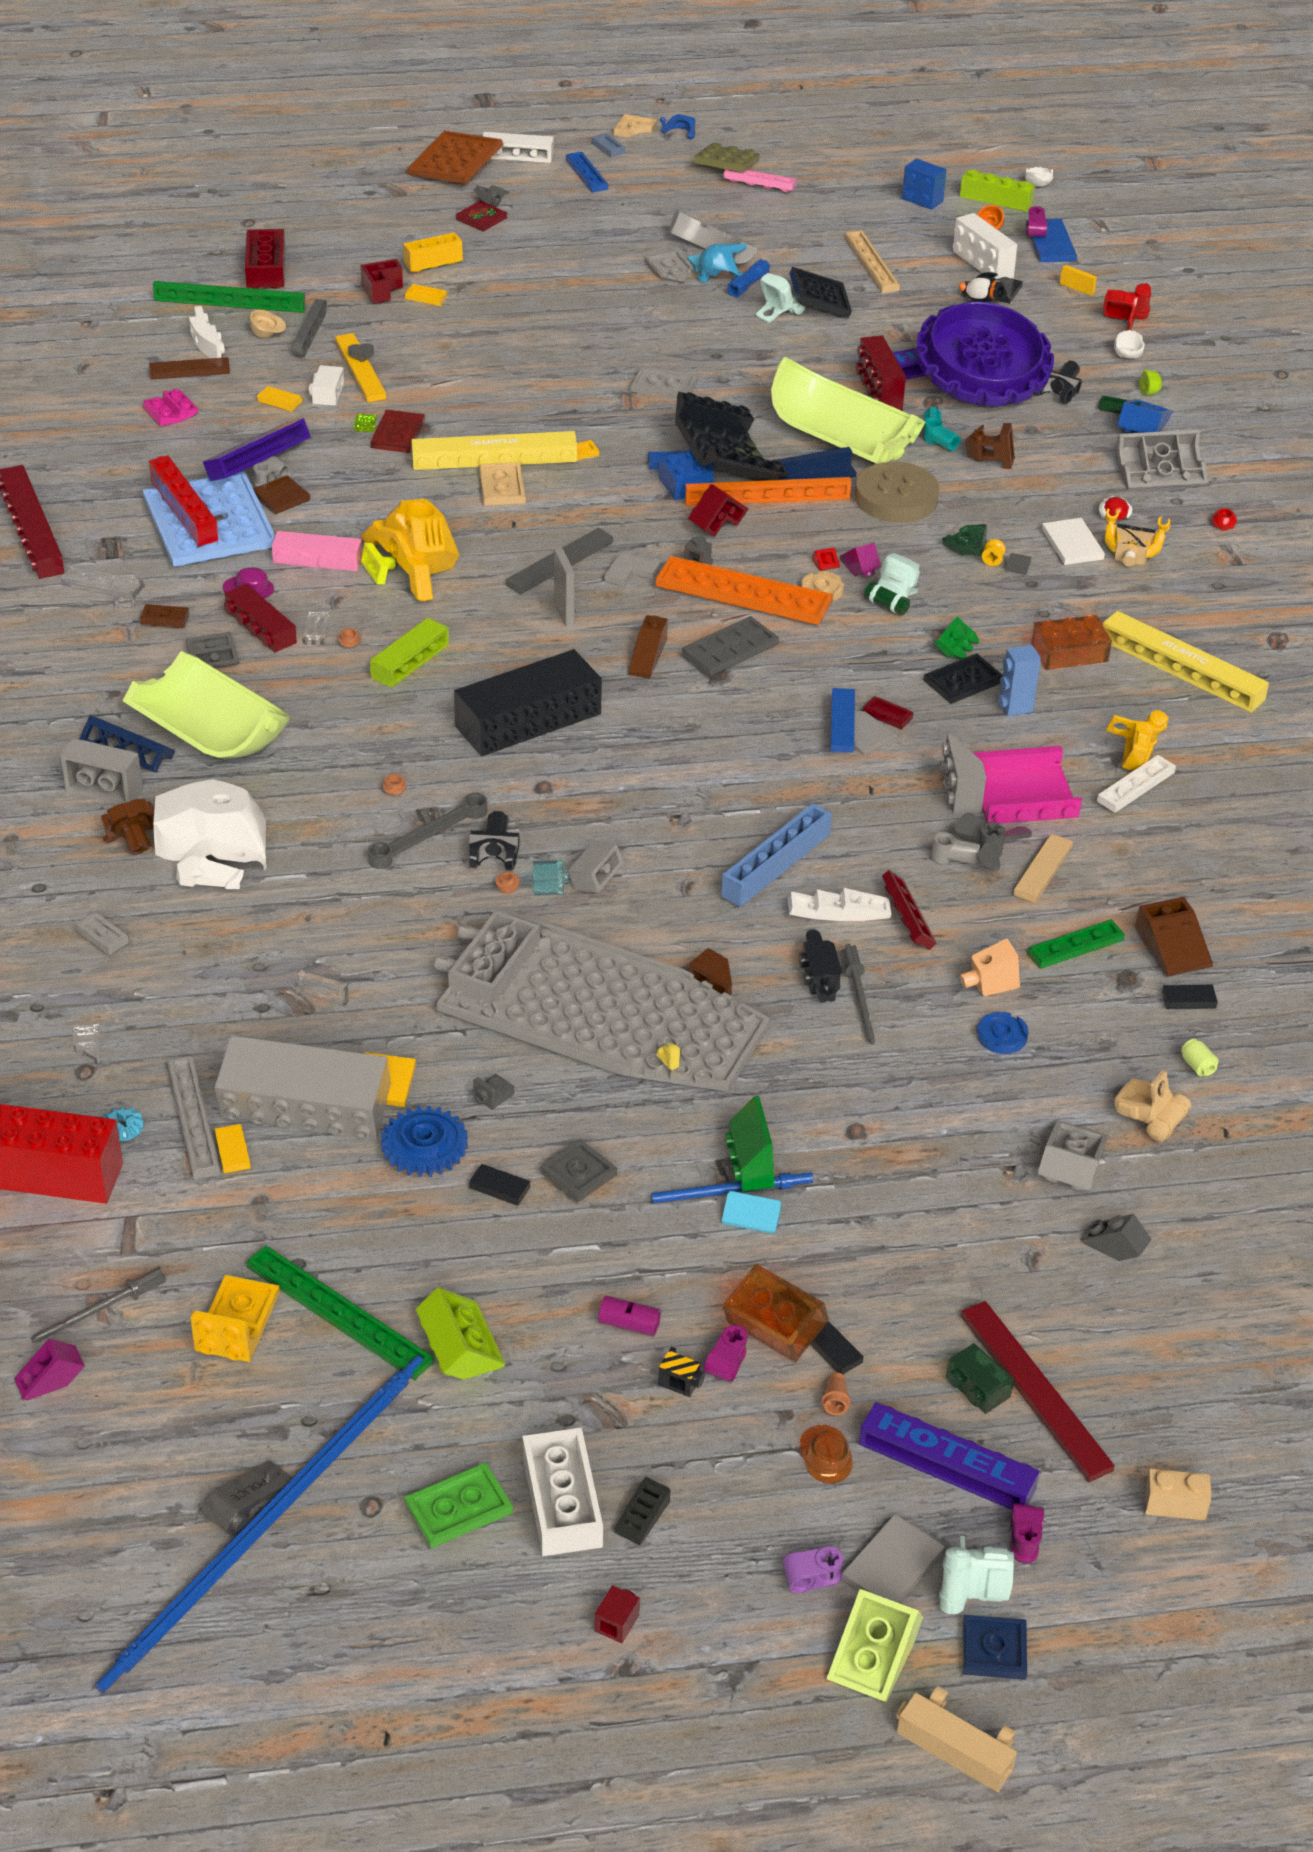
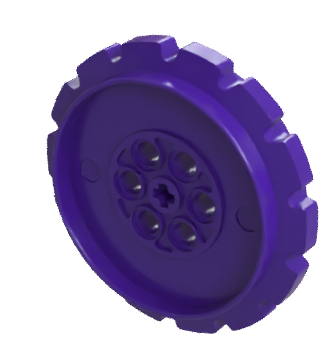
M967 302L940 309L937 316L931 315L924 321L917 335L915 353L919 355L917 360L919 367L925 375H930L932 378L931 382L935 386L958 400L979 406H1005L1032 398L1033 392L1039 393L1046 386L1054 365V354L1050 352L1051 344L1045 334L1038 331L1037 326L1013 309L988 302Z

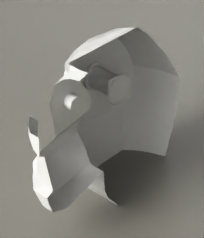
M211 779L187 784L156 796L153 822L155 855L171 861H180L177 864L176 879L179 885L193 887L195 884L220 886L226 889H240L239 883L243 877L244 870L207 860L206 856L210 854L217 859L245 863L258 861L261 862L265 871L267 867L265 857L266 818L257 802L247 790L230 783Z

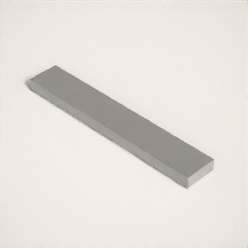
M193 1055L167 1060L193 1179L220 1175L219 1162Z

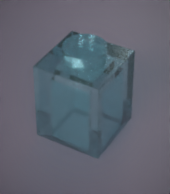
M562 860L533 861L534 896L564 895V885L568 884V870H563Z

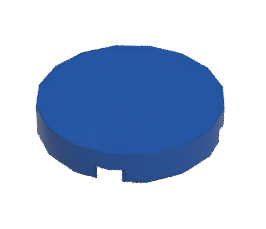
M1008 1012L987 1014L977 1026L978 1041L983 1047L995 1053L1011 1054L1017 1052L1026 1045L1029 1032L1026 1023L1018 1016L1017 1019L1012 1017L1011 1013Z

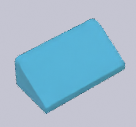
M729 1191L721 1224L775 1234L781 1216L782 1202Z

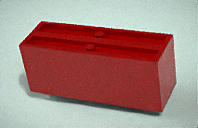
M0 1104L1 1190L108 1203L123 1165L116 1119Z

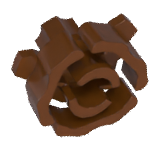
M135 799L121 803L108 809V814L101 816V822L106 832V835L103 836L104 842L110 843L119 837H124L129 853L133 855L142 854L150 849L151 845L145 830H154V808L151 801Z

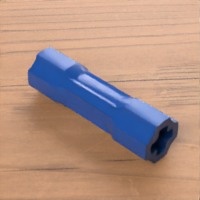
M759 259L743 275L736 277L727 284V291L730 296L739 297L748 290L750 285L769 273L770 264L768 261Z

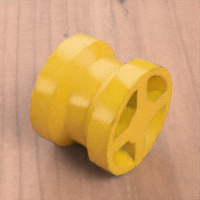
M997 539L987 541L982 553V560L985 564L997 566L1002 562L1006 550L1004 543Z

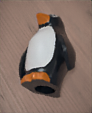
M984 272L971 281H964L959 284L960 293L971 298L973 302H996L1007 297L1004 284L990 279L998 276V273Z

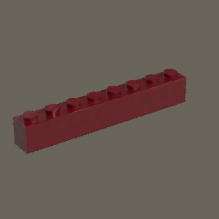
M24 465L0 469L2 498L6 502L7 511L11 515L13 525L15 524L17 535L20 536L21 545L23 548L25 547L26 557L30 561L32 571H36L39 579L65 574L62 554Z

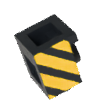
M674 1347L669 1349L659 1366L658 1385L687 1397H691L695 1388L701 1387L705 1378V1372L700 1370V1362L677 1354Z

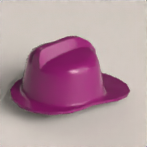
M256 567L241 569L237 576L223 583L224 592L246 583L263 598L269 597L274 592V586L268 580L266 573Z

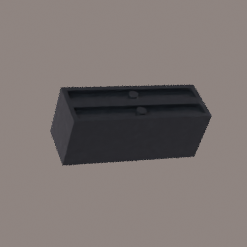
M575 649L454 690L455 727L482 757L600 715L602 678Z

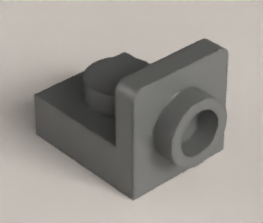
M496 1073L486 1081L479 1077L473 1080L474 1098L491 1110L515 1094L514 1086Z

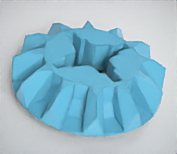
M124 1106L120 1110L112 1108L110 1113L103 1114V1118L126 1122V1127L121 1125V1123H117L120 1141H127L136 1137L143 1129L141 1113H136L134 1107L128 1110Z

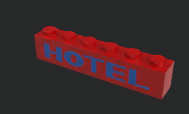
M169 455L149 460L151 482L198 547L217 542L218 531L215 517Z

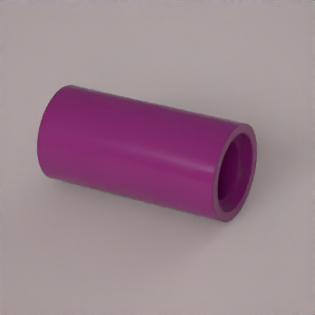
M605 1295L601 1303L598 1322L654 1337L659 1327L661 1309Z

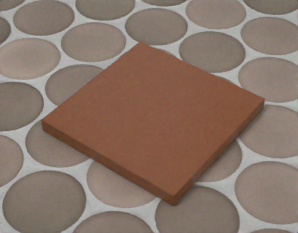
M444 130L406 170L408 175L467 184L503 146V141L498 138Z

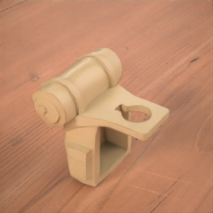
M1162 1070L1153 1082L1132 1078L1116 1096L1115 1108L1116 1112L1121 1115L1147 1123L1146 1131L1153 1140L1161 1143L1172 1134L1175 1127L1187 1116L1188 1111L1191 1109V1102L1184 1095L1177 1093L1172 1095L1169 1089L1167 1071Z

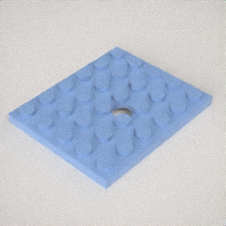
M245 471L215 481H210L209 478L188 481L213 516L222 515L225 518L217 521L218 541L199 547L156 488L142 490L143 498L173 567L272 548L275 534Z

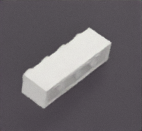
M484 132L483 134L484 137L498 138L503 141V146L491 159L551 163L554 154V137L496 132Z

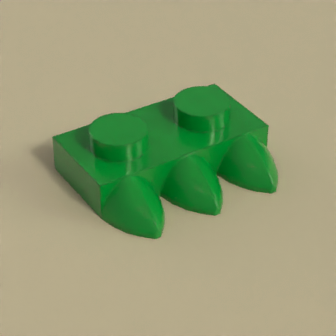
M957 616L934 644L949 658L954 656L955 658L963 659L967 657L964 651L972 652L973 647L971 643L979 644V638Z

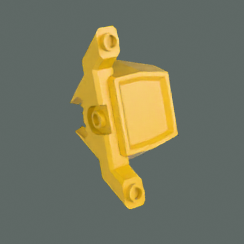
M423 498L401 500L387 515L385 520H375L360 536L364 543H373L374 546L381 545L397 559L396 562L409 575L411 592L418 601L422 602L433 599L430 574L452 569L460 556L444 515L429 500Z

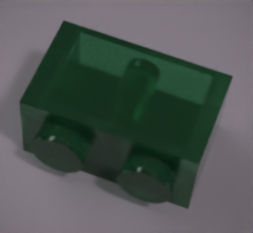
M975 1343L948 1360L946 1378L954 1388H958L973 1406L978 1407L985 1414L1011 1397L1014 1379Z

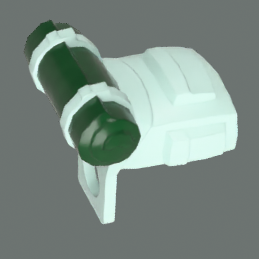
M895 553L888 555L883 561L878 584L871 582L865 589L864 597L872 603L891 610L893 613L904 615L910 607V599L908 597L916 594L918 589L913 587L918 582L920 565Z

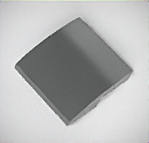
M230 632L186 639L188 653L198 657L214 668L239 664L237 651Z

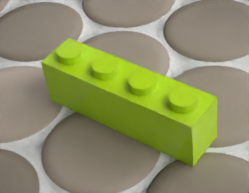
M967 170L962 177L960 197L1025 212H1028L1029 208L1033 205L1035 184H1030L1027 181H1016L1010 177H998L992 173H980L977 170Z
M426 618L370 659L371 678L390 688L394 687L449 646L448 627L430 618Z

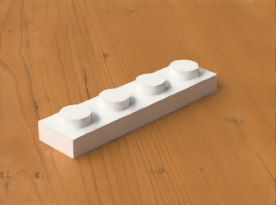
M1157 755L1098 794L1097 802L1116 813L1174 774L1176 765Z

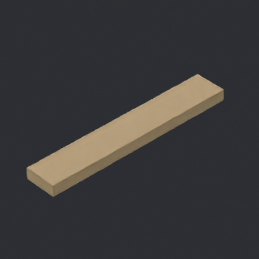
M862 230L846 232V241L881 293L899 291L900 284Z

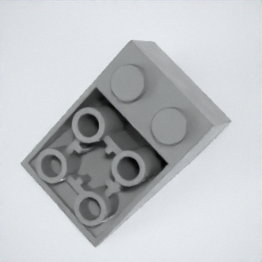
M947 733L946 742L942 743L944 760L940 761V773L944 774V789H948L947 803L952 805L953 814L981 813L986 782L983 762L952 733Z

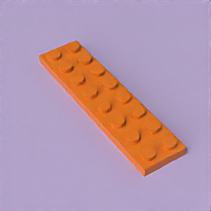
M675 556L669 557L658 574L655 586L667 590L679 591L688 595L704 597L705 599H712L820 625L833 602V594Z

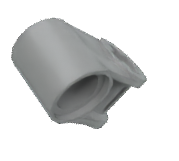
M275 456L253 466V471L256 475L254 487L256 488L286 475L291 477V465Z

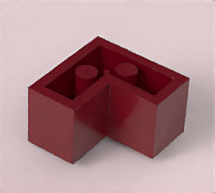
M397 259L360 265L361 285L372 303L379 304L384 301H390L391 291L403 288L402 266Z
M711 483L688 519L715 537L726 520L738 526L749 508Z

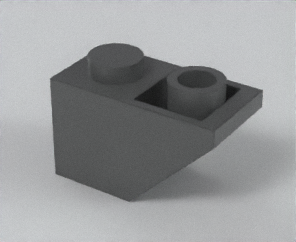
M1134 1214L1126 1216L1117 1215L1112 1219L1104 1221L1096 1220L1088 1226L1087 1233L1081 1239L1085 1245L1118 1261L1140 1257L1152 1240Z

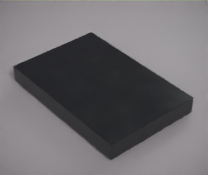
M976 653L924 674L923 681L952 704L1001 684L1000 679L1003 677V674Z

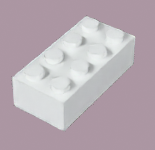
M975 213L956 218L953 252L981 273H998V276L994 277L995 279L1002 277L1014 278L1017 244Z
M582 1427L522 1436L523 1461L542 1556L602 1548L603 1523Z

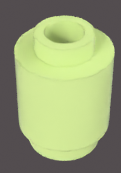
M1191 1039L1182 1046L1181 1053L1183 1054L1184 1061L1198 1076H1209L1216 1071L1218 1058L1202 1041Z

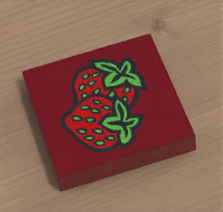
M478 201L456 213V220L483 232L507 218L506 211L483 201Z

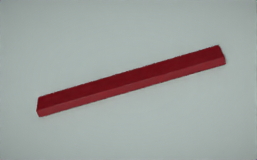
M983 1301L962 1310L961 1318L1086 1480L1091 1482L1113 1472L1115 1467L1113 1462L990 1305Z

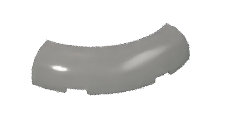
M676 210L674 213L670 232L705 249L713 244L744 243L742 240L711 225L706 224L704 227L702 226L703 222ZM747 243L746 250L733 253L734 262L737 264L748 262L753 258L758 248Z

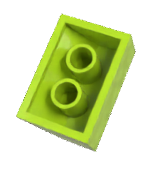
M437 1287L416 1308L421 1320L420 1325L425 1330L430 1341L429 1345L439 1361L438 1366L447 1376H454L464 1380L503 1368L506 1365L477 1301Z

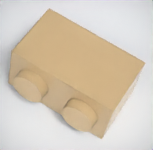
M1149 1469L1145 1486V1515L1206 1521L1211 1502L1210 1474Z

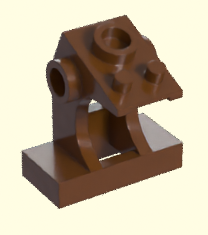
M1003 423L1000 435L997 436L984 435V425H981L966 439L968 457L976 461L1003 460V469H1012L1015 460L1012 423ZM984 446H993V450H988Z

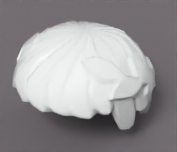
M1042 167L1027 168L1025 179L1030 184H1035V187L1046 186L1053 179V169L1049 170Z
M1124 330L1117 335L1114 350L1121 358L1136 359L1144 352L1145 343L1142 341V335L1136 331Z

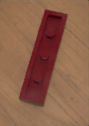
M888 869L882 875L886 884L884 887L893 897V905L902 915L901 921L910 930L911 934L909 936L916 945H923L930 950L937 943L904 879Z

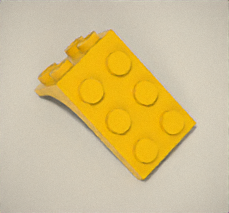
M225 1275L208 1313L193 1311L190 1319L195 1351L206 1355L212 1354L226 1357L235 1361L250 1362L280 1294L279 1285Z

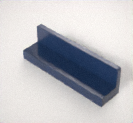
M850 447L777 459L783 463L788 473L787 478L781 480L853 478L857 475V472L851 465L852 450Z

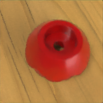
M1222 508L1212 515L1211 521L1213 527L1226 531L1234 529L1237 517L1232 510Z

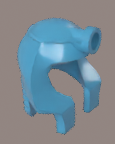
M746 244L710 245L700 255L701 274L698 275V280L708 282L709 277H716L723 270L729 271L733 278L743 275L744 273L739 272L736 267L733 253L746 250Z

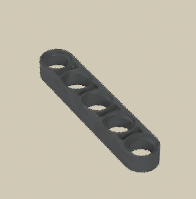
M315 299L294 340V356L305 357L326 315V300Z

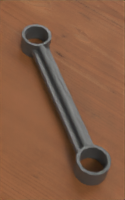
M470 793L464 797V805L389 844L385 842L373 843L368 848L370 866L376 869L387 868L392 864L393 856L467 817L472 819L484 817L488 811L487 797L481 793Z

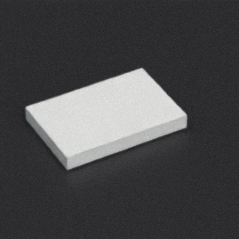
M1082 518L1042 523V531L1064 565L1104 559V551Z

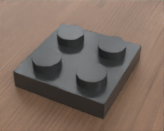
M579 1139L541 1165V1174L578 1203L617 1176V1167L583 1140Z

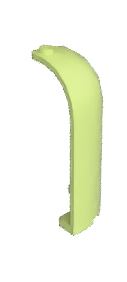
M784 357L777 366L771 393L773 406L782 420L797 429L840 448L850 447L852 453L876 464L900 458L905 453L904 448L908 443H914L925 424L924 420L913 414H907L833 382L787 357Z
M181 651L172 665L163 672L165 676L158 680L153 678L148 681H132L123 699V702L203 753L222 759L249 756L261 751L280 735L291 719V716L278 706L198 657Z

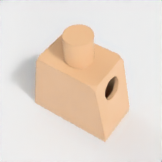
M1004 939L972 955V970L960 974V980L965 989L976 985L984 996L1020 988L1018 954L1008 939Z

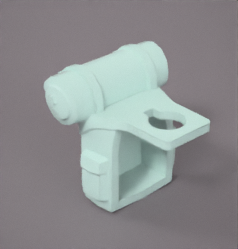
M770 273L761 278L760 283L766 304L756 313L758 318L771 323L777 316L787 310L797 315L803 313L806 306L797 302L796 296L792 295L791 286L786 279ZM774 309V313L771 316L763 315L765 311Z
M960 1536L959 1547L947 1549L943 1560V1581L939 1592L940 1609L947 1614H958L964 1610L967 1599L974 1598L982 1601L1009 1600L1013 1585L1014 1552L992 1547H984L983 1550H967L965 1548V1536Z

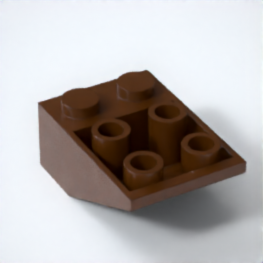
M1185 897L1139 906L1135 928L1167 977L1213 966L1196 914Z

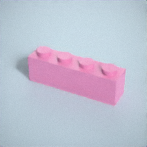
M277 531L272 543L273 563L358 571L362 556V539Z

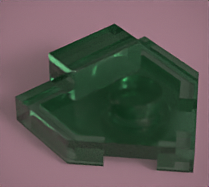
M987 524L965 525L953 536L949 534L943 537V545L959 555L980 556L987 543Z

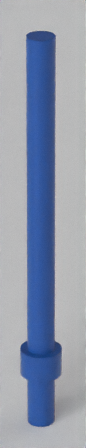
M790 1172L780 1173L778 1177H774L775 1187L773 1188L780 1187L783 1190L791 1189L793 1185L813 1183L812 1172L793 1175ZM739 1181L651 1193L652 1204L716 1196L728 1194L729 1191L742 1192Z

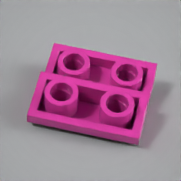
M179 389L163 391L162 399L154 397L143 402V408L159 426L181 422L194 416L199 410Z

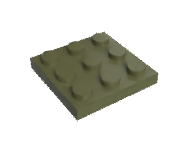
M711 143L694 156V163L744 173L759 161L760 153H755L752 149L739 150L736 146L723 147L720 143Z

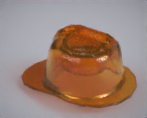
M816 1425L810 1427L802 1434L800 1448L811 1476L820 1482L835 1484L843 1481L850 1475L853 1467L852 1455L847 1440L841 1431L828 1425Z

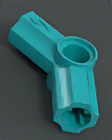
M929 407V409L924 411L923 440L928 444H939L951 452L957 450L961 443V437L943 426L941 411L937 407Z

